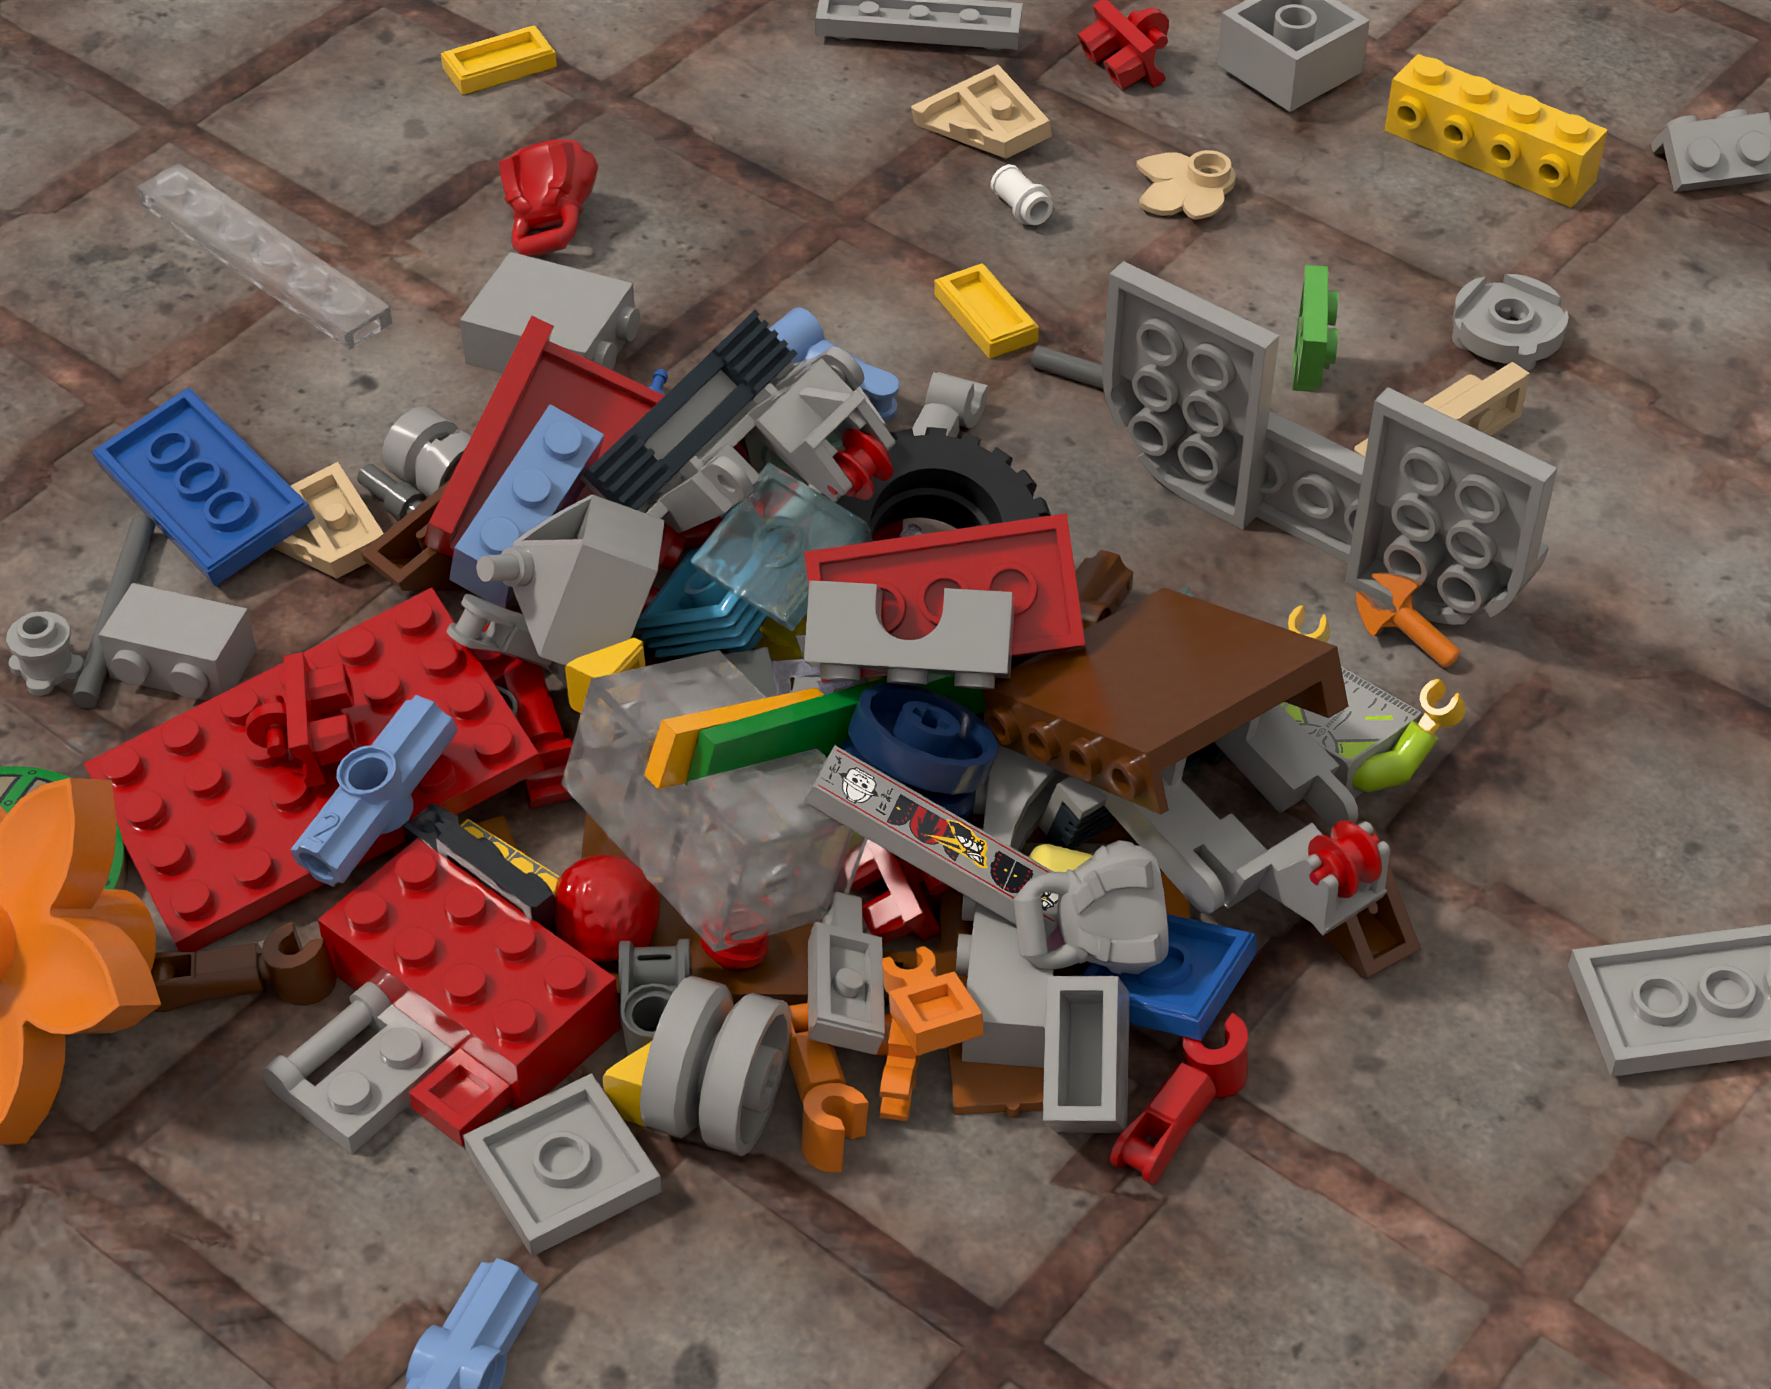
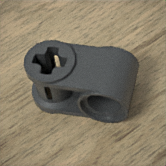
M679 939L676 946L634 947L631 941H620L619 987L621 1018L627 1056L653 1040L655 1031L646 1030L658 1026L660 1017L674 990L684 978L692 976L690 939Z

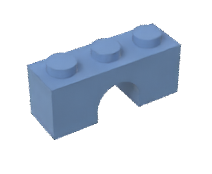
M550 404L455 546L449 580L486 601L506 608L515 594L513 588L505 585L502 581H482L478 577L476 570L479 558L484 555H500L506 548H511L514 541L530 529L559 511L571 506L585 486V483L580 479L581 476L599 459L605 434Z

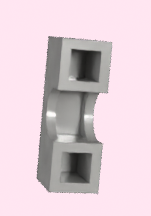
M809 580L804 662L811 667H821L820 679L860 681L861 670L887 671V683L921 686L927 685L928 674L955 675L954 687L984 690L994 689L995 678L1010 679L1015 611L1013 592L945 588L943 613L936 628L923 638L902 640L887 633L883 626L881 618L883 591L877 584Z

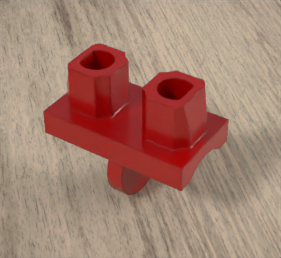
M1099 0L1093 4L1092 7L1097 21L1077 35L1084 54L1096 64L1116 51L1117 53L1103 63L1112 82L1121 91L1141 78L1145 79L1153 88L1166 80L1165 75L1154 64V58L1157 52L1156 49H1163L1168 43L1166 35L1169 29V19L1160 9L1151 7L1142 11L1134 10L1127 19L1108 0Z
M303 652L283 656L286 703L280 695L275 694L266 697L265 704L252 710L246 719L247 736L253 744L267 748V754L274 758L286 755L288 747L292 756L303 761L304 782L307 788L327 784L326 764L341 761L351 751L358 749L355 728L348 713L323 718L322 713L353 707L355 705L353 685L344 664L311 670Z
M862 835L834 854L844 877L856 891L881 877L884 878L889 891L862 905V916L869 931L874 936L882 937V944L903 937L912 931L924 941L940 933V926L919 883H925L930 895L944 892L948 888L947 884Z

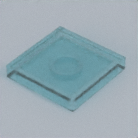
M768 462L759 474L761 478L753 485L752 493L744 501L733 506L691 559V563L698 572L793 631L806 615L808 608L809 586L804 551L859 544L864 541L871 530L860 517Z

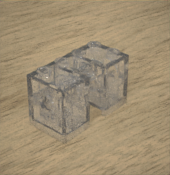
M719 650L592 678L561 783L569 794L605 831L608 837L616 843L635 865L642 869L647 880L657 888L714 952L740 945L741 942L762 935L767 937L823 920L832 907L835 892L849 894L868 841L867 838L804 802L827 759L817 748L691 780L687 786L684 783L657 789L644 776L661 720L766 698Z

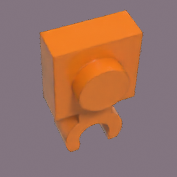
M924 946L916 948L917 968L909 970L897 967L890 956L882 958L883 985L889 994L890 1013L917 1056L984 1035L983 1013L955 971L936 977V960L931 950Z
M884 1013L885 1034L876 1055L887 1056L880 1087V1096L883 1097L880 1118L908 1121L921 1055H916L892 1015Z

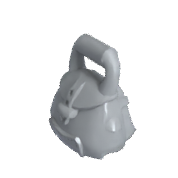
M1118 840L1107 846L1102 845L1095 851L1092 858L1073 871L1067 869L1066 872H1050L1039 875L1028 881L1013 899L1020 955L1038 968L1060 969L1088 961L1106 966L1111 972L1120 975L1121 973L1140 974L1148 968L1162 963L1168 955V923L1159 864L1153 852L1141 846H1135L1131 842ZM1045 892L1058 894V922L1064 943L1059 948L1051 952L1047 950L1040 895Z

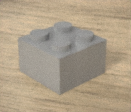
M1245 0L1222 12L1217 65L1291 112L1363 72L1370 20L1338 0Z

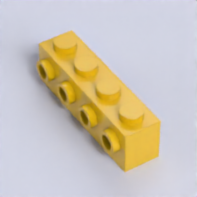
M1417 54L1392 79L1384 131L1572 208L1597 181L1608 129L1588 122L1581 116L1568 114L1543 104L1531 96L1520 95L1495 85L1486 78L1473 76L1445 65L1436 58Z

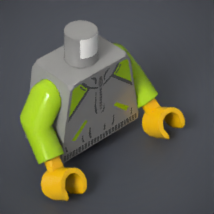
M1304 606L1295 608L1290 614L1288 620L1289 630L1300 633L1299 629L1306 617ZM1323 614L1320 620L1319 628L1306 636L1327 643L1330 637V627L1325 614ZM1342 666L1341 669L1349 705L1346 709L1330 718H1326L1286 702L1280 704L1340 765L1334 776L1350 791L1354 798L1363 792L1371 793L1403 785L1409 781L1439 740L1435 735L1438 728L1454 726L1465 715V703L1459 693L1454 695L1446 707L1435 709V705L1443 698L1446 692V686L1441 679L1432 680L1423 687L1420 694V702L1426 713L1421 718V711Z

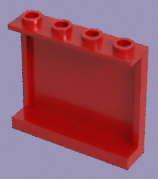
M531 315L428 523L423 544L453 558L455 546L550 404L605 434L599 455L600 458L665 395L551 342L550 338L554 326ZM585 484L574 503L592 494H596ZM665 523L656 576L660 567L671 572L673 571L687 541L686 537L677 534L675 530ZM651 586L640 616L660 589Z

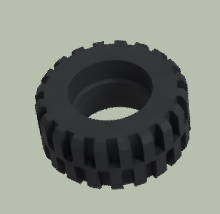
M927 427L925 435L914 436L913 430L907 428L890 433L895 440V444L888 450L893 474L886 481L871 479L874 494L870 499L862 500L854 496L842 495L834 502L821 493L807 551L873 542L872 536L880 529L895 521L908 518L938 520L956 529L1051 516L1045 499L1042 497L1033 499L1037 484L1024 469L1016 473L1010 467L1013 458L1000 448L996 447L993 452H990L979 446L981 438L965 432L962 439L946 436V428Z

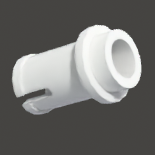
M1008 164L1002 166L993 175L991 180L992 191L1012 208V213L1018 222L1025 225H1039L1049 218L1053 210L1052 195L1045 186L1032 183L1015 165Z

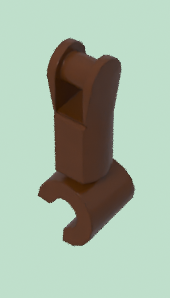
M293 921L281 925L272 931L264 941L262 949L259 943H251L197 952H157L151 970L161 1002V1006L154 1010L155 1012H167L201 1001L266 992V980H271L275 992L282 1000L292 1005L307 1006L318 1003L329 996L337 980V974L325 939L310 940L303 948Z

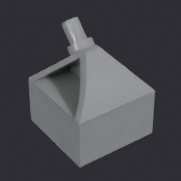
M592 494L530 529L515 540L511 548H506L500 555L481 556L476 566L477 574L484 582L502 581L505 585L513 588L539 657L566 666L576 658L631 639L658 571L665 520Z

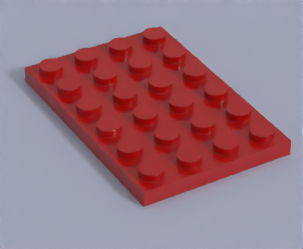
M433 588L303 652L311 670L344 664L353 685L355 705L345 709L322 713L323 718L348 713L355 728L358 748L372 745L404 702L412 700L415 695L435 702L444 713L453 718L458 732L411 793L413 812L407 822L425 810L427 805L431 803L457 815L544 769L538 751L473 650L458 643L447 634L446 630L450 623L455 622ZM284 662L83 763L91 779L112 780L116 820L121 831L123 843L179 952H196L326 884L316 880L305 868L298 865L290 849L340 786L337 781V768L341 761L326 764L327 784L307 788L304 782L303 761L292 756L288 747L286 755L274 758L267 754V748L253 744L247 736L246 719L252 710L265 704L266 697L275 694L280 695L286 703ZM403 825L390 833L380 834L356 867L404 843Z

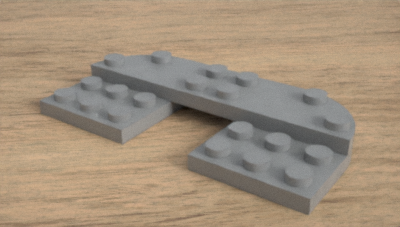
M1125 261L1109 273L1102 366L1103 387L1107 405L1117 429L1125 428L1128 425L1132 441L1143 451L1136 458L1159 482L1173 493L1242 530L1257 517L1348 563L1345 583L1364 591L1394 608L1396 607L1393 605V597L1390 590L1383 587L1371 575L1375 573H1394L1415 579L1422 583V587L1413 594L1414 608L1426 620L1436 623L1457 625L1465 624L1473 615L1487 613L1490 618L1495 616L1513 601L1539 571L1549 550L1548 546L1541 544L1558 468L1389 387L1374 401L1366 455L1364 457L1270 411L1279 342L1278 334Z

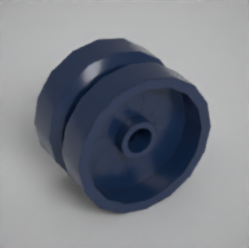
M885 683L874 684L861 693L850 720L849 738L841 742L839 746L842 750L968 822L975 806V790L982 786L988 777L997 756L998 741L986 723L971 710L952 699L918 686Z

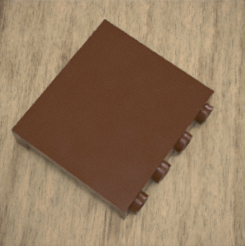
M1164 587L1084 630L1086 647L1038 654L1013 667L1010 679L995 678L994 689H982L987 708L985 723L991 729L999 745L1160 815L1169 811L1160 773L1166 768L1283 702L1326 718H1330L1349 707L1337 646Z

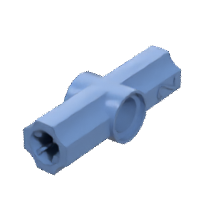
M415 695L412 700L404 702L372 745L360 747L346 755L337 768V781L340 786L290 849L296 863L305 868L316 880L334 887L338 882L343 883L380 834L390 833L400 828L409 820L413 812L411 793L458 732L453 718L444 713L435 702Z
M498 1258L491 1263L481 1262L442 1327L439 1325L430 1326L419 1339L408 1364L405 1389H500L507 1367V1353L540 1299L538 1283L525 1275L519 1266Z

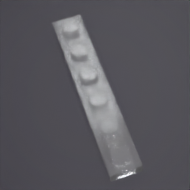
M180 163L163 170L157 176L136 187L141 206L348 350H351L392 324L389 305Z

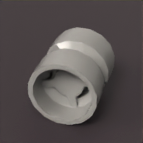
M426 406L412 408L403 414L388 432L382 450L383 465L394 476L403 482H408L428 498L451 479L472 435L460 430L454 422L433 408Z

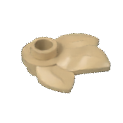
M1200 151L1191 157L1176 152L1162 153L1137 160L1136 167L1154 182L1140 197L1139 207L1149 213L1160 216L1174 215L1184 210L1188 217L1194 220L1210 217L1223 207L1224 195L1230 192L1235 185L1236 174L1231 166V161L1225 154L1218 151Z

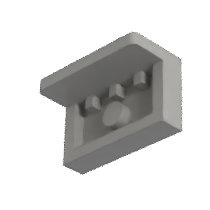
M1737 109L1725 112L1716 117V119L1698 121L1697 116L1693 115L1678 117L1669 121L1663 131L1651 143L1653 154L1665 153L1674 192L1771 180V120L1769 112L1748 115L1747 110Z

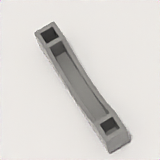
M998 744L997 756L989 772V777H987L982 786L975 790L976 799L973 815L985 816L984 828H977L1021 852L1026 840L1039 826L1057 784L1070 777V775ZM963 894L962 920L974 922L972 935L959 934L956 974L958 976H968L966 989L983 1013L984 1035L962 1042V1061L1044 1068L1046 976H1053V969L1038 968L1020 955L1016 924Z

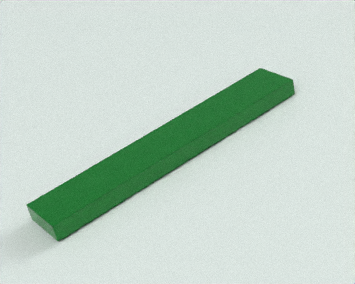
M928 674L927 685H912L944 695L971 710L975 715L987 711L982 689L954 687L955 675ZM887 677L700 730L685 785L699 799L825 761L835 745L839 747L841 742L849 738L850 720L861 693L874 684L887 683Z

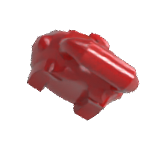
M558 139L524 147L514 152L511 156L499 161V171L505 194L504 199L514 214V225L511 234L513 249L518 254L529 257L566 249L577 230L579 213L584 211L582 205L592 193L597 179L598 164L594 155L584 150L580 142L570 139ZM563 224L561 228L527 236L531 229L551 228Z

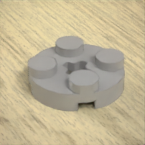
M1504 274L1503 283L1493 282L1485 284L1487 276L1476 278L1467 283L1456 297L1452 316V341L1457 347L1472 351L1488 360L1503 363L1504 366L1513 361L1526 371L1532 370L1536 365V361L1551 356L1560 348L1565 338L1569 316L1568 311L1564 313L1560 308L1561 297L1553 288L1539 280L1518 274ZM1510 317H1515L1519 320L1511 321L1507 319H1509Z

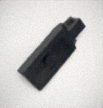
M431 803L427 805L425 810L403 825L404 838L407 845H410L419 838L446 859H449L483 883L486 888H490L524 912L527 918L535 920L556 935L555 898L548 884L537 874L532 872L526 874L506 860L499 848L487 838L481 837L478 839L461 827L457 815Z

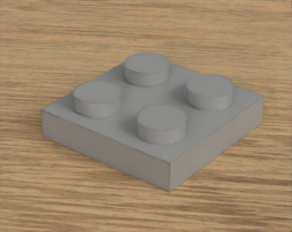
M592 1073L463 1135L467 1154L531 1257L662 1192L660 1174Z

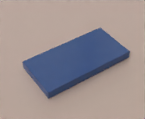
M189 387L92 451L94 458L104 472L155 522V525L214 587L315 519L309 504Z

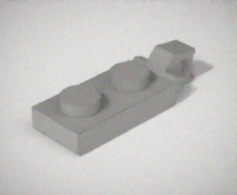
M835 892L834 902L828 915L824 916L823 923L815 921L814 927L811 929V935L808 940V1039L876 1055L885 1034L882 937L863 933L862 898Z

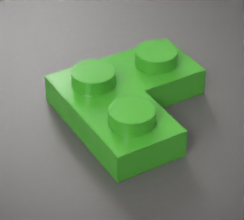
M1305 265L1293 352L1292 390L1315 392L1316 387H1321L1323 369H1329L1330 364H1335L1338 329L1328 328V325H1336L1339 292L1328 290V266Z

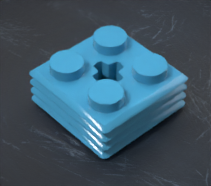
M773 535L691 549L639 617L635 629L644 630L642 639H650L648 648L656 649L654 657L670 658L682 656L684 661H691L703 657L708 652L728 650L729 653L754 648L762 638L760 628L771 613L782 608L790 600L791 592L789 587L801 570L800 565H793L795 556L787 555L789 546L781 545L783 536Z

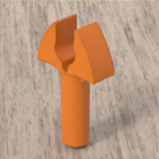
M1394 573L1372 574L1371 576L1378 583L1390 590L1396 610L1392 608L1382 609L1364 591L1356 592L1358 610L1370 635L1373 637L1380 635L1385 627H1398L1441 667L1448 668L1452 666L1460 656V649L1414 608L1413 594L1422 587V583L1410 577Z

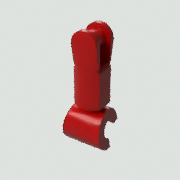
M522 660L512 662L504 670L505 684L507 690L517 700L519 723L538 751L544 766L543 770L524 779L529 809L591 794L590 786L586 778H583L576 762L575 747L569 738L564 739V733L552 698L549 696L541 667Z
M1231 1013L1225 1022V1046L1220 1049H1208L1203 1046L1201 1041L1182 1036L1183 1063L1175 1066L1146 1107L1121 1132L1110 1155L1111 1165L1123 1168L1127 1164L1142 1172V1180L1144 1182L1154 1185L1162 1177L1181 1143L1213 1101L1214 1097H1228L1244 1088L1248 1079V1031L1243 1020L1234 1013ZM1148 1135L1159 1140L1156 1146L1145 1142Z

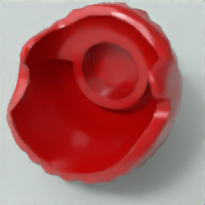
M596 855L574 862L557 879L554 890L557 937L593 962L619 961L620 941H631L634 947L649 946L654 929L659 921L660 895L652 875L644 867L622 856Z

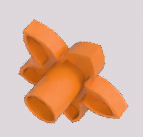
M67 778L40 785L22 797L8 813L0 805V1145L26 1144L48 1115L59 1090L63 1074L66 1046L65 1034L114 1033L135 1026L161 1006L151 975L156 954V932L151 914L143 901L132 892L121 889H104L115 852L117 820L112 780Z

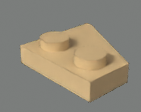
M999 65L989 68L911 106L913 120L917 126L1006 159L1052 137L1050 120Z
M339 462L291 485L309 504L315 519L272 548L335 578H339L366 564L367 562L363 560L360 552L384 533Z

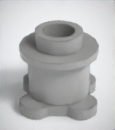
M47 611L32 612L15 621L7 631L6 643L13 654L9 659L11 673L15 676H22L26 681L28 692L35 696L48 695L52 692L54 686L67 679L79 678L84 663L80 655H73L70 652L68 643L71 638V629L66 619L59 614Z

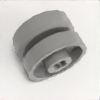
M696 976L684 978L672 993L660 1017L650 1045L643 1074L640 1098L641 1120L648 1129L678 1138L689 1135L700 1126L702 1139L708 1147L739 1156L749 1153L765 1128L782 1082L792 1030L791 1009L787 1002L751 993L744 996L734 1006L731 992L726 985Z

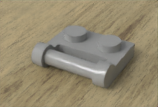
M366 982L350 996L351 1004L286 1058L279 1055L261 1070L264 1081L274 1094L351 1154L355 1153L410 1105L409 1091L453 1054L452 1048L395 1007L387 995L372 982ZM368 1025L379 1032L316 1086L305 1079Z

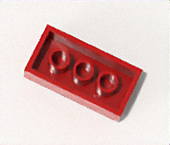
M419 838L318 918L321 938L325 939L339 979L355 991L366 982H372L387 995L395 1007L452 1048V1053L459 1048L463 1049L511 1086L513 1102L509 1106L514 1110L547 1095L621 1028L616 978L535 920L527 918L524 912L490 888H486L483 883L449 859H446Z

